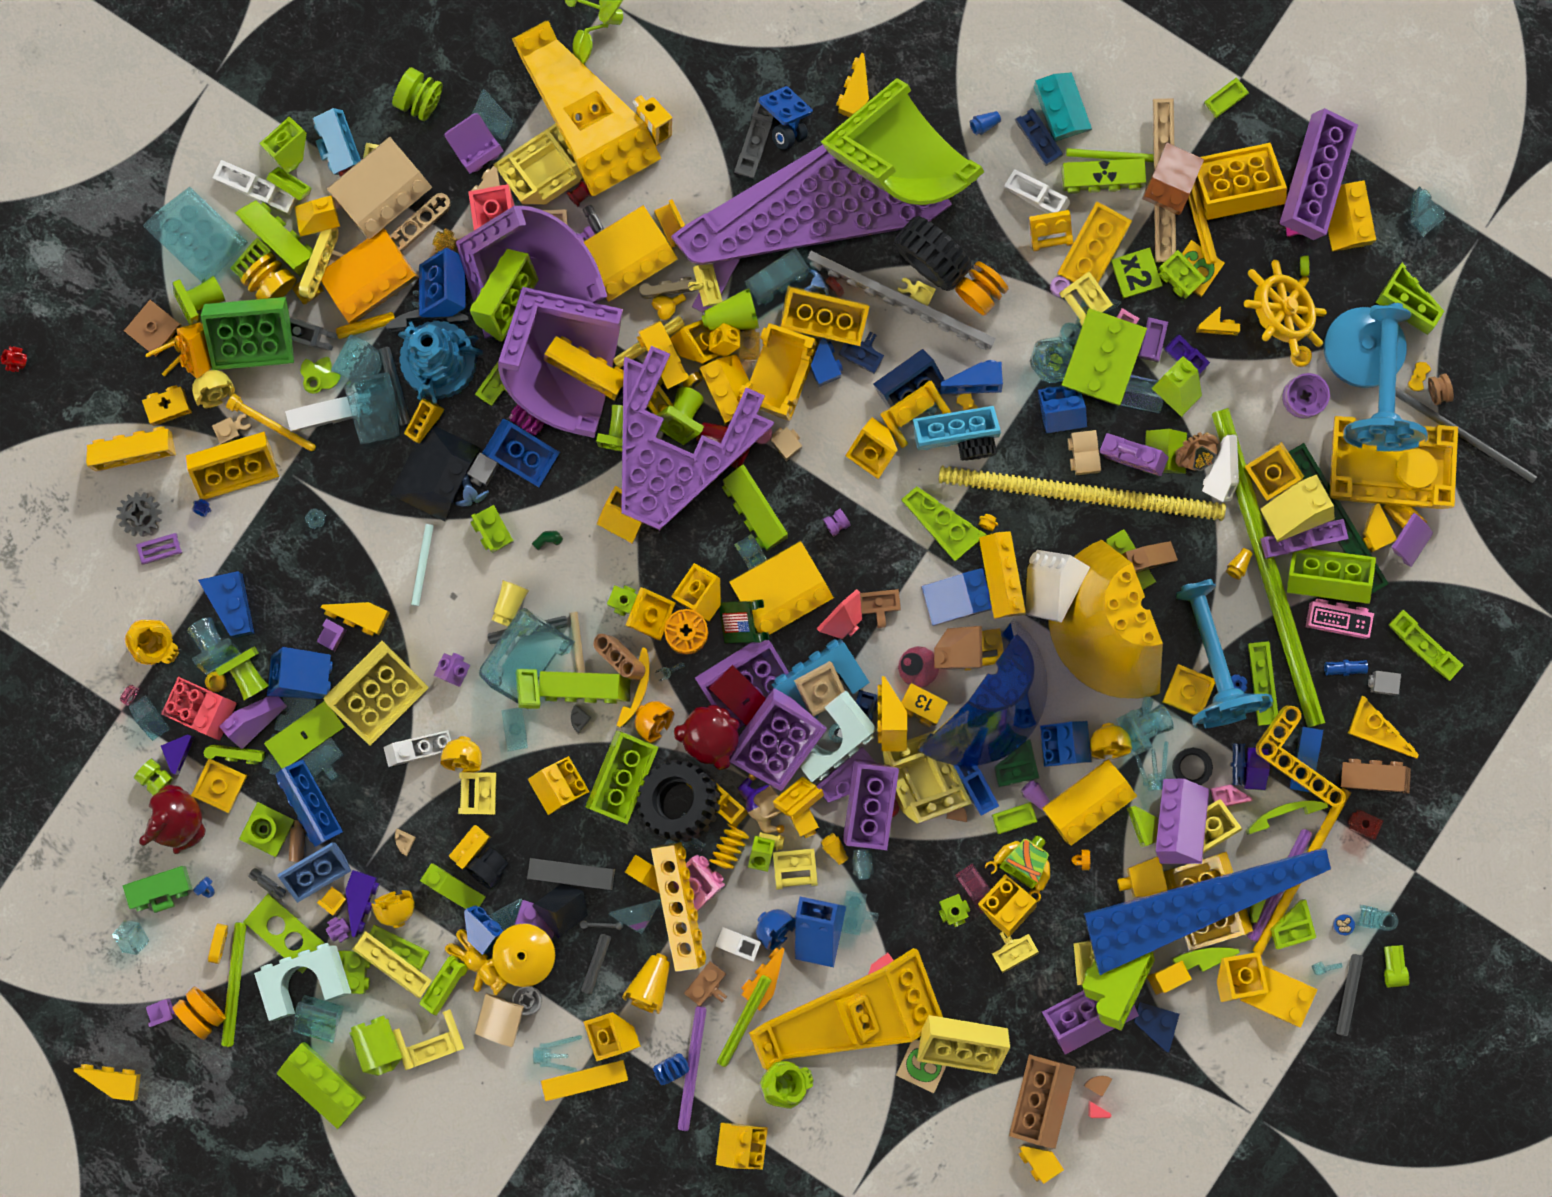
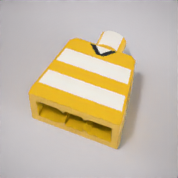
M642 95L636 97L633 100V104L637 108L636 114L645 122L655 146L672 136L673 118L654 97L647 101Z

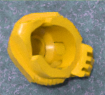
M137 620L130 626L124 638L126 647L134 660L144 665H155L160 661L169 664L174 662L179 654L178 646L172 642L173 635L171 630L160 620Z

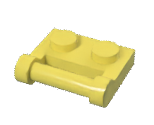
M1090 272L1059 293L1076 313L1082 326L1086 313L1071 294L1073 290L1078 292L1090 309L1104 312L1113 305Z
M459 772L461 800L458 814L496 815V773ZM469 779H475L474 808H469Z
M814 849L773 852L776 890L789 886L810 884L811 886H818ZM810 870V876L785 879L781 877L783 872Z

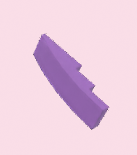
M1344 519L1324 523L1279 542L1276 541L1274 535L1263 537L1260 540L1266 559L1349 538Z

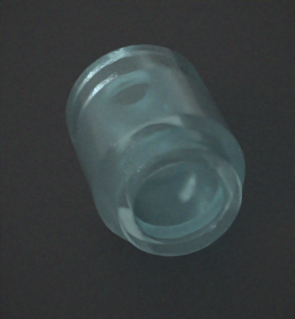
M870 849L853 851V875L858 876V880L871 879L870 875L874 874L873 855L870 854Z

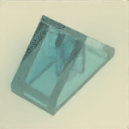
M146 695L129 706L136 723L152 741L170 729Z

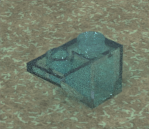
M1418 187L1413 192L1410 221L1424 237L1439 225L1446 216L1442 207L1438 204L1435 205L1431 200L1430 193L1426 189Z

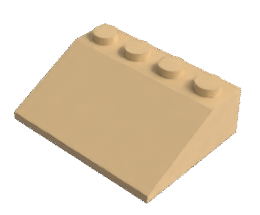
M388 137L329 186L327 190L362 233L370 240L429 191L432 186L391 137Z

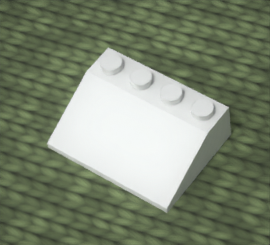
M1037 550L1030 557V564L1027 568L1026 615L1062 622L1090 567L1071 555Z

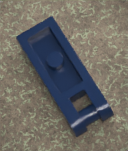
M1033 108L1028 110L1026 115L1015 118L1016 124L1023 131L1045 166L1063 156L1062 151ZM1033 121L1034 125L1028 127L1026 123Z

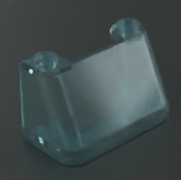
M522 608L480 667L479 676L492 689L518 703L516 670L536 669L539 680L540 671L547 669L556 654L560 656L568 654L575 641L532 611Z

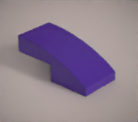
M1176 335L1164 348L1176 362L1184 356L1198 369L1199 375L1210 364L1181 335Z

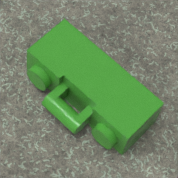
M180 866L122 885L129 909H136L137 912L148 909V904L152 905L154 913L175 907L172 896L176 895V899L189 895L188 891L193 890L186 866ZM164 896L167 897V901L160 903L156 902V899Z

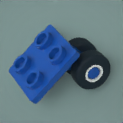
M785 86L759 97L758 102L781 123L772 132L773 141L778 148H790L793 146L795 139L800 143L807 138V127L800 119L811 115L813 110L789 87Z

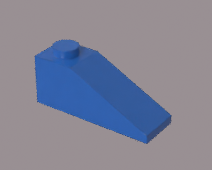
M995 360L980 362L942 381L940 395L1001 393L1003 387L1002 362H996Z

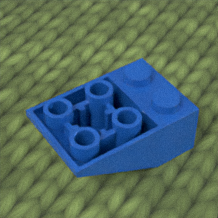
M799 897L795 916L796 960L834 968L847 906Z

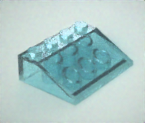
M188 187L159 209L143 225L201 283L212 276L215 277L248 243L191 187Z

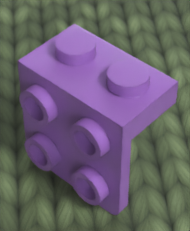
M478 113L472 114L448 130L444 135L469 173L480 170L485 163L495 160L503 152V149Z

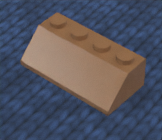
M1029 1054L1009 1136L1039 1146L1056 1149L1076 1067Z

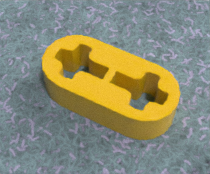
M217 923L208 962L220 963L228 934V925Z

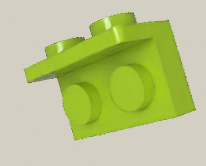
M1179 250L1169 257L1158 269L1161 279L1166 283L1169 281L1174 287V292L1179 297L1183 296L1185 299L1206 280Z
M494 505L478 514L471 515L473 521L470 523L476 533L480 531L483 538L480 541L485 550L490 549L494 553L514 542Z

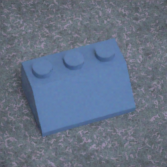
M330 843L277 876L298 903L351 872L345 855L337 844Z

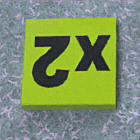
M1150 248L1111 259L1123 299L1163 286Z

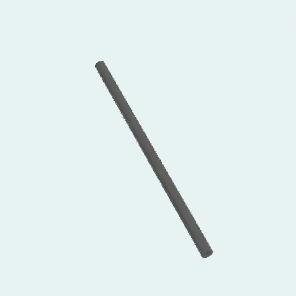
M1396 387L1397 398L1440 425L1457 426ZM1457 426L1460 438L1531 483L1535 481L1536 475Z

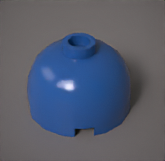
M781 909L763 912L757 919L756 935L761 944L767 950L770 949L772 951L788 939V937L784 936L789 930L791 932L794 931L795 918Z

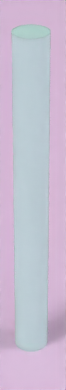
M425 524L411 605L419 606L434 526L430 524Z

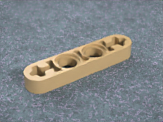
M443 193L433 196L390 235L392 240L398 241L401 238L399 233L402 232L404 237L408 239L406 242L404 239L399 241V250L401 252L450 209L451 201L448 196ZM438 199L442 201L445 199L446 201L444 203L446 206H439L436 209L438 214L435 215L434 211L430 208V206L432 205L433 208H435L438 205ZM426 211L432 214L431 220L423 222L420 218L421 214ZM414 225L417 229L416 233L411 236L407 235L405 232L407 226Z

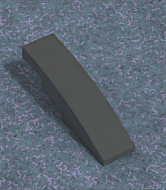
M530 858L527 879L612 890L615 869Z

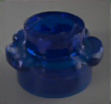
M203 499L193 501L192 511L202 517H206L212 510L209 507L210 504Z

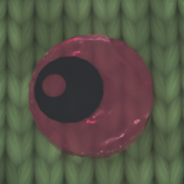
M916 646L909 648L902 654L898 664V671L902 680L908 685L912 683L920 688L932 683L939 672V669H935L934 653L926 647Z

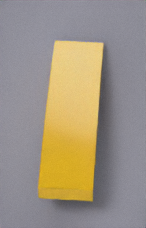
M624 1060L541 1080L545 1101L628 1081Z

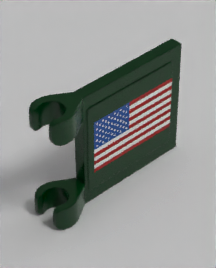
M763 599L721 602L719 613L724 643H761L769 640L768 632L756 633L752 610L764 608Z

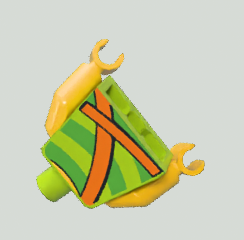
M1035 836L1032 842L1028 839H1023L1022 842L1014 841L1004 845L994 856V860L986 863L985 868L989 864H993L995 866V870L991 872L993 874L997 871L998 864H1001L999 868L1031 888L1028 894H1038L1036 898L1038 902L1041 899L1040 891L1044 890L1050 878V863L1047 860L1049 854L1042 849L1046 842L1042 837Z

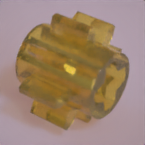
M444 229L443 233L440 231L436 233L432 245L436 246V252H440L446 247L453 251L457 239L454 238V232Z

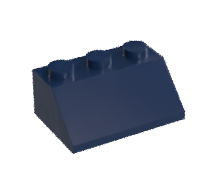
M921 349L877 380L873 385L889 409L924 386L928 381H932L940 393L941 382L945 379L934 359L924 349Z

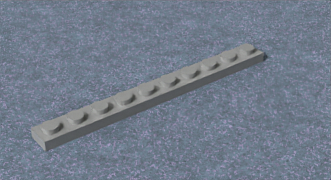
M813 251L809 253L807 262L810 263L809 266L818 271L823 269L834 279H839L840 277L846 280V284L853 288L859 286L865 289L864 292L870 296L876 297L878 295L884 298L883 301L889 305L894 306V304L901 306V310L908 314L916 313L920 315L921 320L927 323L932 321L939 324L938 327L946 332L951 330L957 333V337L965 341L970 339L976 342L975 345L985 350L986 348H992L996 338Z

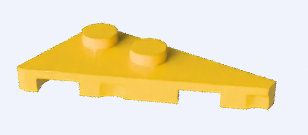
M1361 696L1348 734L1417 759L1419 754L1412 745L1406 742L1393 725L1369 703L1366 697Z

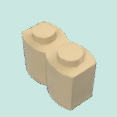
M1096 430L1071 433V438L1067 439L1068 450L1073 452V458L1070 459L1071 471L1075 470V475L1100 473L1101 464Z

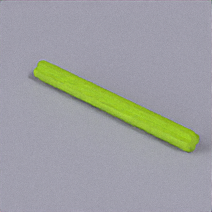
M236 922L234 925L225 1007L226 1019L224 1020L221 1043L225 1047H232L234 1044L246 935V924L242 922Z

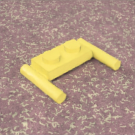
M451 1009L443 1012L449 1029L448 1033L406 1048L400 1028L392 1030L402 1055L405 1070L464 1049Z

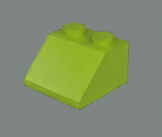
M1184 356L1152 387L1181 417L1202 396L1198 369Z

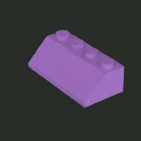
M854 759L843 842L846 846L887 850L899 768L877 762Z
M1163 779L1156 854L1161 864H1202L1209 798L1208 788L1186 779Z
M1084 990L1042 1012L1064 1054L1115 1029L1100 1021L1096 1008L1098 1001L1087 998ZM1134 1005L1126 1022L1139 1016Z

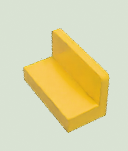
M671 199L669 204L654 210V213L671 248H673L677 244L671 236L683 228L685 224L673 199Z

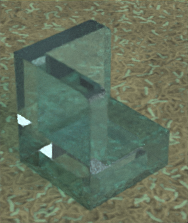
M124 920L112 934L123 953L138 955L149 942L146 933L138 922Z

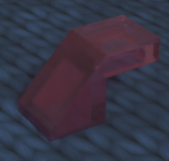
M970 864L955 876L979 912L984 914L978 903L991 889L975 866Z

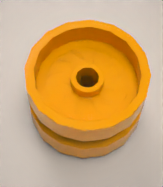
M194 986L186 993L188 1002L179 1000L172 1009L195 1035L205 1040L212 1033L211 1025L219 1026L226 1017L212 999Z

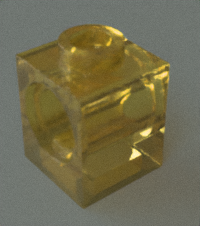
M755 329L743 330V332H740L739 360H758L760 357V332H756ZM746 340H753L755 346L748 349L744 346V342Z

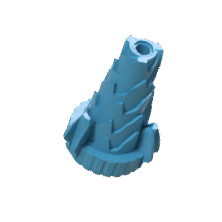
M412 321L409 322L410 326L404 332L402 331L398 334L399 337L404 339L399 361L405 379L415 391L419 392L417 399L421 401L426 396L432 397L433 404H437L438 399L449 398L454 394L462 392L474 377L478 355H483V350L474 347V343L479 340L477 335L468 337L458 326L445 321L426 322L416 328ZM425 338H432L433 343L431 346L424 347L422 345Z

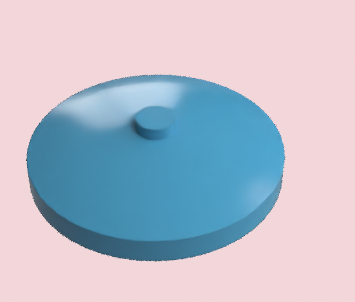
M1369 307L1354 308L1342 313L1333 321L1324 339V355L1331 371L1343 382L1360 388L1379 386L1382 322L1370 317L1371 308ZM1399 324L1396 374L1401 369L1407 352L1405 335Z

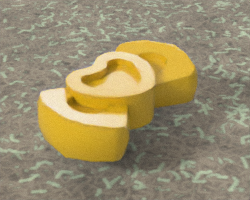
M1417 362L1415 364L1413 375L1410 381H1408V386L1413 391L1419 392L1424 390L1423 381L1426 379V374L1431 372V367L1426 362Z
M960 394L957 397L956 403L963 406V411L978 408L974 404L972 394Z

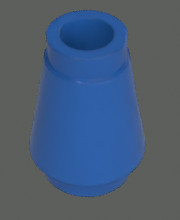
M997 111L973 116V119L969 121L971 130L975 135H983L1000 123L1001 117Z

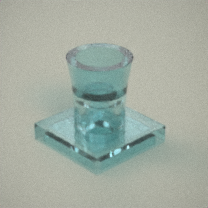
M211 617L201 619L187 629V633L202 652L193 657L192 660L195 666L206 675L242 654L240 649L229 638L221 641Z
M1159 704L1140 718H1138L1133 710L1116 719L1118 725L1125 729L1130 736L1131 750L1134 756L1153 747L1149 738L1174 729L1172 718L1162 704Z

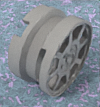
M533 986L520 987L513 994L512 1003L524 1006L522 1015H532L540 1009L542 995Z

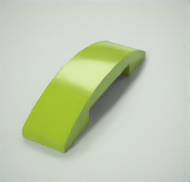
M1404 610L1389 624L1392 630L1418 656L1449 681L1464 666L1449 651H1445L1421 629L1418 623Z
M1298 801L1278 806L1258 817L1246 829V833L1248 835L1270 828L1267 819L1303 807L1306 815L1328 808V805L1318 801Z

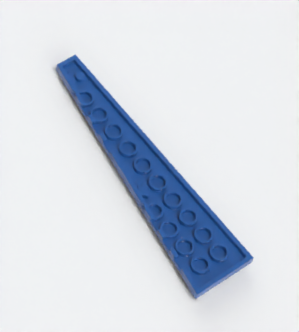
M1327 849L1314 850L1084 913L1098 973L1100 975L1331 870Z

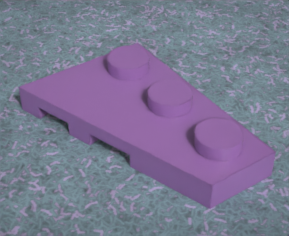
M863 747L859 748L855 754L847 758L844 763L816 784L818 789L823 790V797L828 803L849 795L854 759L875 762Z

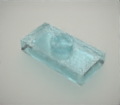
M522 708L501 710L507 751L528 748Z

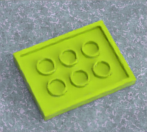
M1089 308L1061 386L1120 406L1147 328Z

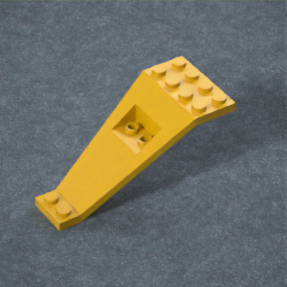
M544 21L512 38L527 71L573 155L591 196L598 195L661 159L645 122L557 40L549 21ZM593 105L596 106L595 112L592 110ZM576 114H579L580 117L578 121L575 119Z

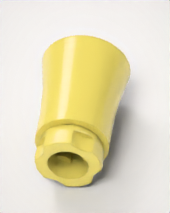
M502 580L492 620L511 627L512 621L515 620L517 612L529 590Z

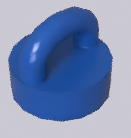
M208 876L205 877L194 887L193 892L197 896L202 894L207 898L212 897L215 894L214 888L210 885L213 881Z

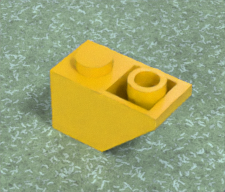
M1026 1145L1019 1146L1021 1152L1018 1154L1025 1164L1029 1162L1033 1168L1030 1173L1036 1182L1041 1180L1044 1184L1064 1171L1052 1151Z

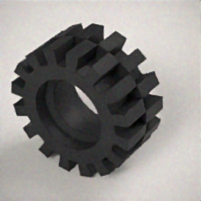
M994 437L970 439L958 443L961 461L987 458L997 454Z

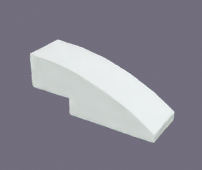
M1015 169L1004 185L1006 189L1047 214L1065 211L1070 205L1068 197Z

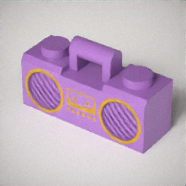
M1108 433L1100 448V453L1106 459L1158 476H1162L1169 458L1162 450L1141 445Z

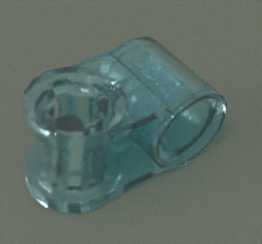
M1366 905L1359 906L1361 912L1359 921L1356 922L1357 926L1391 931L1397 927L1398 918L1394 913ZM1386 915L1392 918V925L1390 927L1383 925L1382 920Z

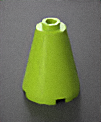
M745 289L704 311L705 315H702L704 328L708 327L709 330H715L723 323L740 330L759 329L750 289Z

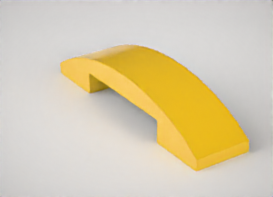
M642 647L638 660L645 666V674L640 679L631 708L622 707L616 725L620 728L626 725L635 715L647 691L650 661L647 648Z

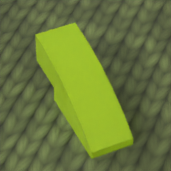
M1209 947L1179 954L1172 957L1171 960L1173 964L1183 961L1187 970L1198 966L1199 970L1204 972L1221 963L1222 958L1232 957L1240 952L1238 949Z

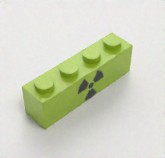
M1145 158L1066 162L1061 167L1063 191H1068L1069 194L1080 193V190L1096 193L1100 192L1101 189H1109L1110 192L1120 191L1121 188H1129L1131 191H1136L1146 184Z

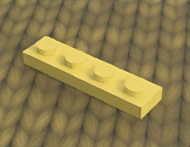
M367 932L362 934L352 949L417 998H421L432 982L431 979Z

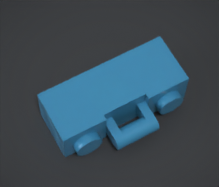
M332 108L313 118L315 131L322 137L315 142L322 161H329L328 167L334 175L343 176L361 159L343 110Z

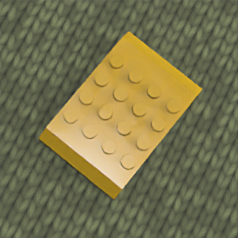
M1334 417L1330 498L1342 501L1433 509H1449L1455 506L1457 426H1423L1428 432V440L1426 442L1425 439L1420 441L1419 447L1415 449L1425 450L1431 454L1437 463L1438 472L1430 486L1424 489H1410L1400 482L1396 474L1397 461L1408 450L1376 451L1377 446L1362 444V448L1355 447L1345 441L1343 430L1348 424L1358 420L1354 417Z

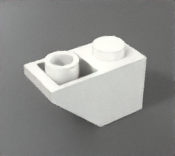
M722 927L715 947L754 962L761 942Z

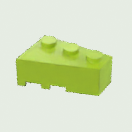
M1402 262L1391 276L1376 303L1381 306L1392 303L1403 304V308L1411 312V317L1406 322L1428 335L1435 328L1444 310L1428 292L1423 290L1418 284L1419 281L1411 276Z

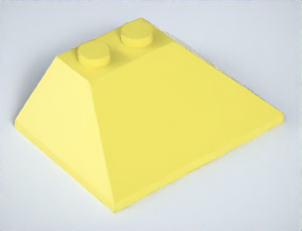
M556 123L493 164L522 204L546 205L578 184L582 178L576 161Z
M937 730L907 740V751H883L884 764L899 768L895 793L902 813L917 824L972 804Z

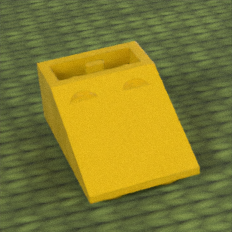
M882 676V684H878L877 695L878 743H882V751H907V711L886 677Z

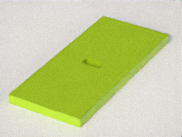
M323 701L264 744L283 769L336 734L344 726L333 710ZM302 731L308 736L307 739H304L301 735Z

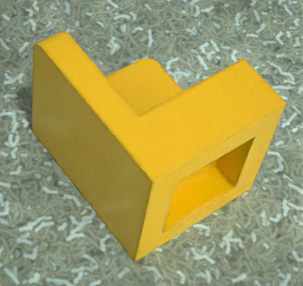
M332 886L317 904L331 915L336 916L346 904L347 899L345 895Z

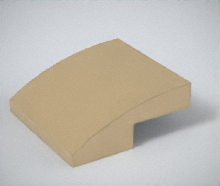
M486 993L475 1034L499 1044L513 1047L524 1006Z

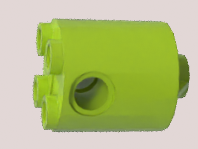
M383 1015L372 1019L371 1025L365 1026V1023H361L351 1027L352 1032H349L354 1043L355 1052L363 1073L379 1076L395 1069L402 1059V1055L392 1032L389 1018L385 1019Z

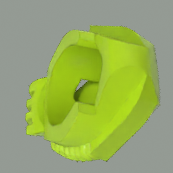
M779 1061L774 1063L764 1073L760 1085L766 1103L775 1107L792 1109L804 1099L806 1089L813 1087L814 1079L811 1070L807 1067L799 1068L795 1063Z

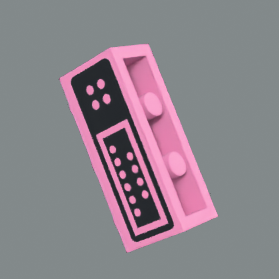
M1316 599V602L1313 601L1309 604L1305 627L1367 639L1370 638L1374 613H1370L1369 609L1363 607H1356L1355 610L1348 608L1349 605L1336 603L1335 606L1328 604L1327 600Z

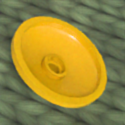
M517 924L504 930L497 938L493 947V964L500 977L509 984L519 987L533 986L543 981L551 972L555 962V948L549 935L541 928L532 924ZM520 952H523L525 954V958L523 960H520L518 958V954Z

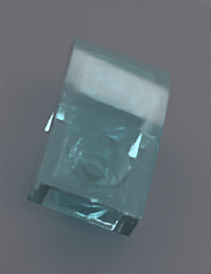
M520 898L488 916L493 921L499 923L504 931L514 926L522 899Z

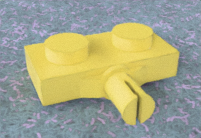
M713 264L693 267L696 282H689L688 287H690L689 290L691 291L699 290L703 307L714 306L722 302Z
M1001 932L1000 935L1005 945L1000 950L992 953L1000 970L1004 973L1039 954V951L1029 934L1020 939L1012 940L1011 936L1008 937L1006 935L1005 937L1004 933Z

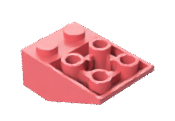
M178 677L161 715L220 741L224 732L219 726L233 713L237 703Z

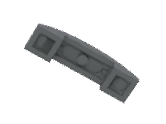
M758 100L734 171L736 174L753 179L774 116Z
M418 309L404 313L386 324V329L388 332L405 331L409 326L408 322L447 318L449 324L461 325L470 324V320L467 315L460 312L450 317L419 316Z

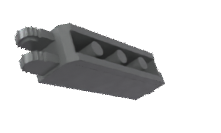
M290 317L293 341L332 351L333 346L320 342L321 335H325L333 339L336 338V333Z

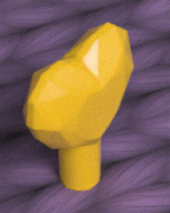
M683 293L674 298L657 296L652 300L651 305L658 311L660 319L667 320L674 314L676 305L686 301Z

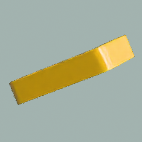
M1284 706L1258 741L1256 753L1325 803L1333 807L1341 806L1345 802L1346 796L1340 788L1281 748L1301 719V712L1297 707ZM1292 709L1295 712V717L1293 720L1288 721L1286 719V712ZM1280 726L1283 729V734L1281 737L1276 738L1274 736V729ZM1268 743L1271 746V751L1269 754L1264 755L1262 753V746ZM1286 755L1288 763L1286 766L1281 767L1279 765V758ZM1303 767L1305 775L1303 778L1298 779L1296 777V770ZM1320 779L1322 787L1315 791L1313 789V782ZM1337 791L1339 799L1333 803L1330 801V795L1332 792Z

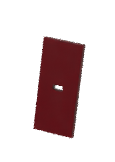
M733 665L709 687L746 726L766 700ZM749 698V700L743 705L742 702Z

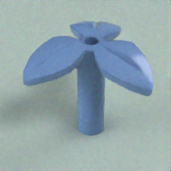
M811 269L809 272L814 275V278L811 281V285L804 290L815 292L818 289H823L826 295H830V289L819 272Z
M466 474L462 482L464 500L455 502V505L471 506L472 502L479 503L489 494V491L487 490L478 495L471 485L468 474Z

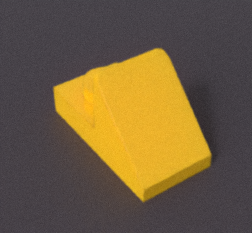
M1219 307L1199 324L1196 332L1238 335L1240 324H1236L1234 320H1223V322H1220L1221 307Z
M1179 961L1147 976L1156 995L1163 992L1166 993L1192 979L1183 961Z

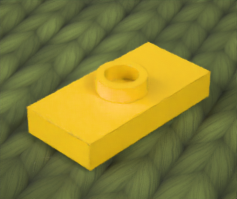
M1386 504L1382 508L1403 529L1413 513L1417 514L1427 523L1413 507Z

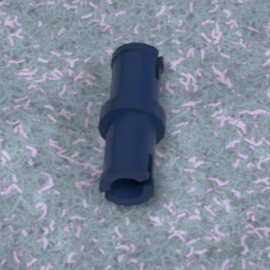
M1232 744L1233 762H1230V766L1233 767L1232 785H1245V767H1247V762H1245L1246 744Z

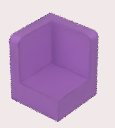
M326 619L322 625L324 629L317 642L336 651L347 630Z
M170 998L146 1007L150 1019L149 1027L177 1018L172 1009L173 1006Z

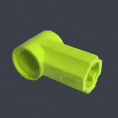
M1403 945L1384 947L1386 962L1384 976L1387 988L1408 986L1409 973L1407 967H1405Z

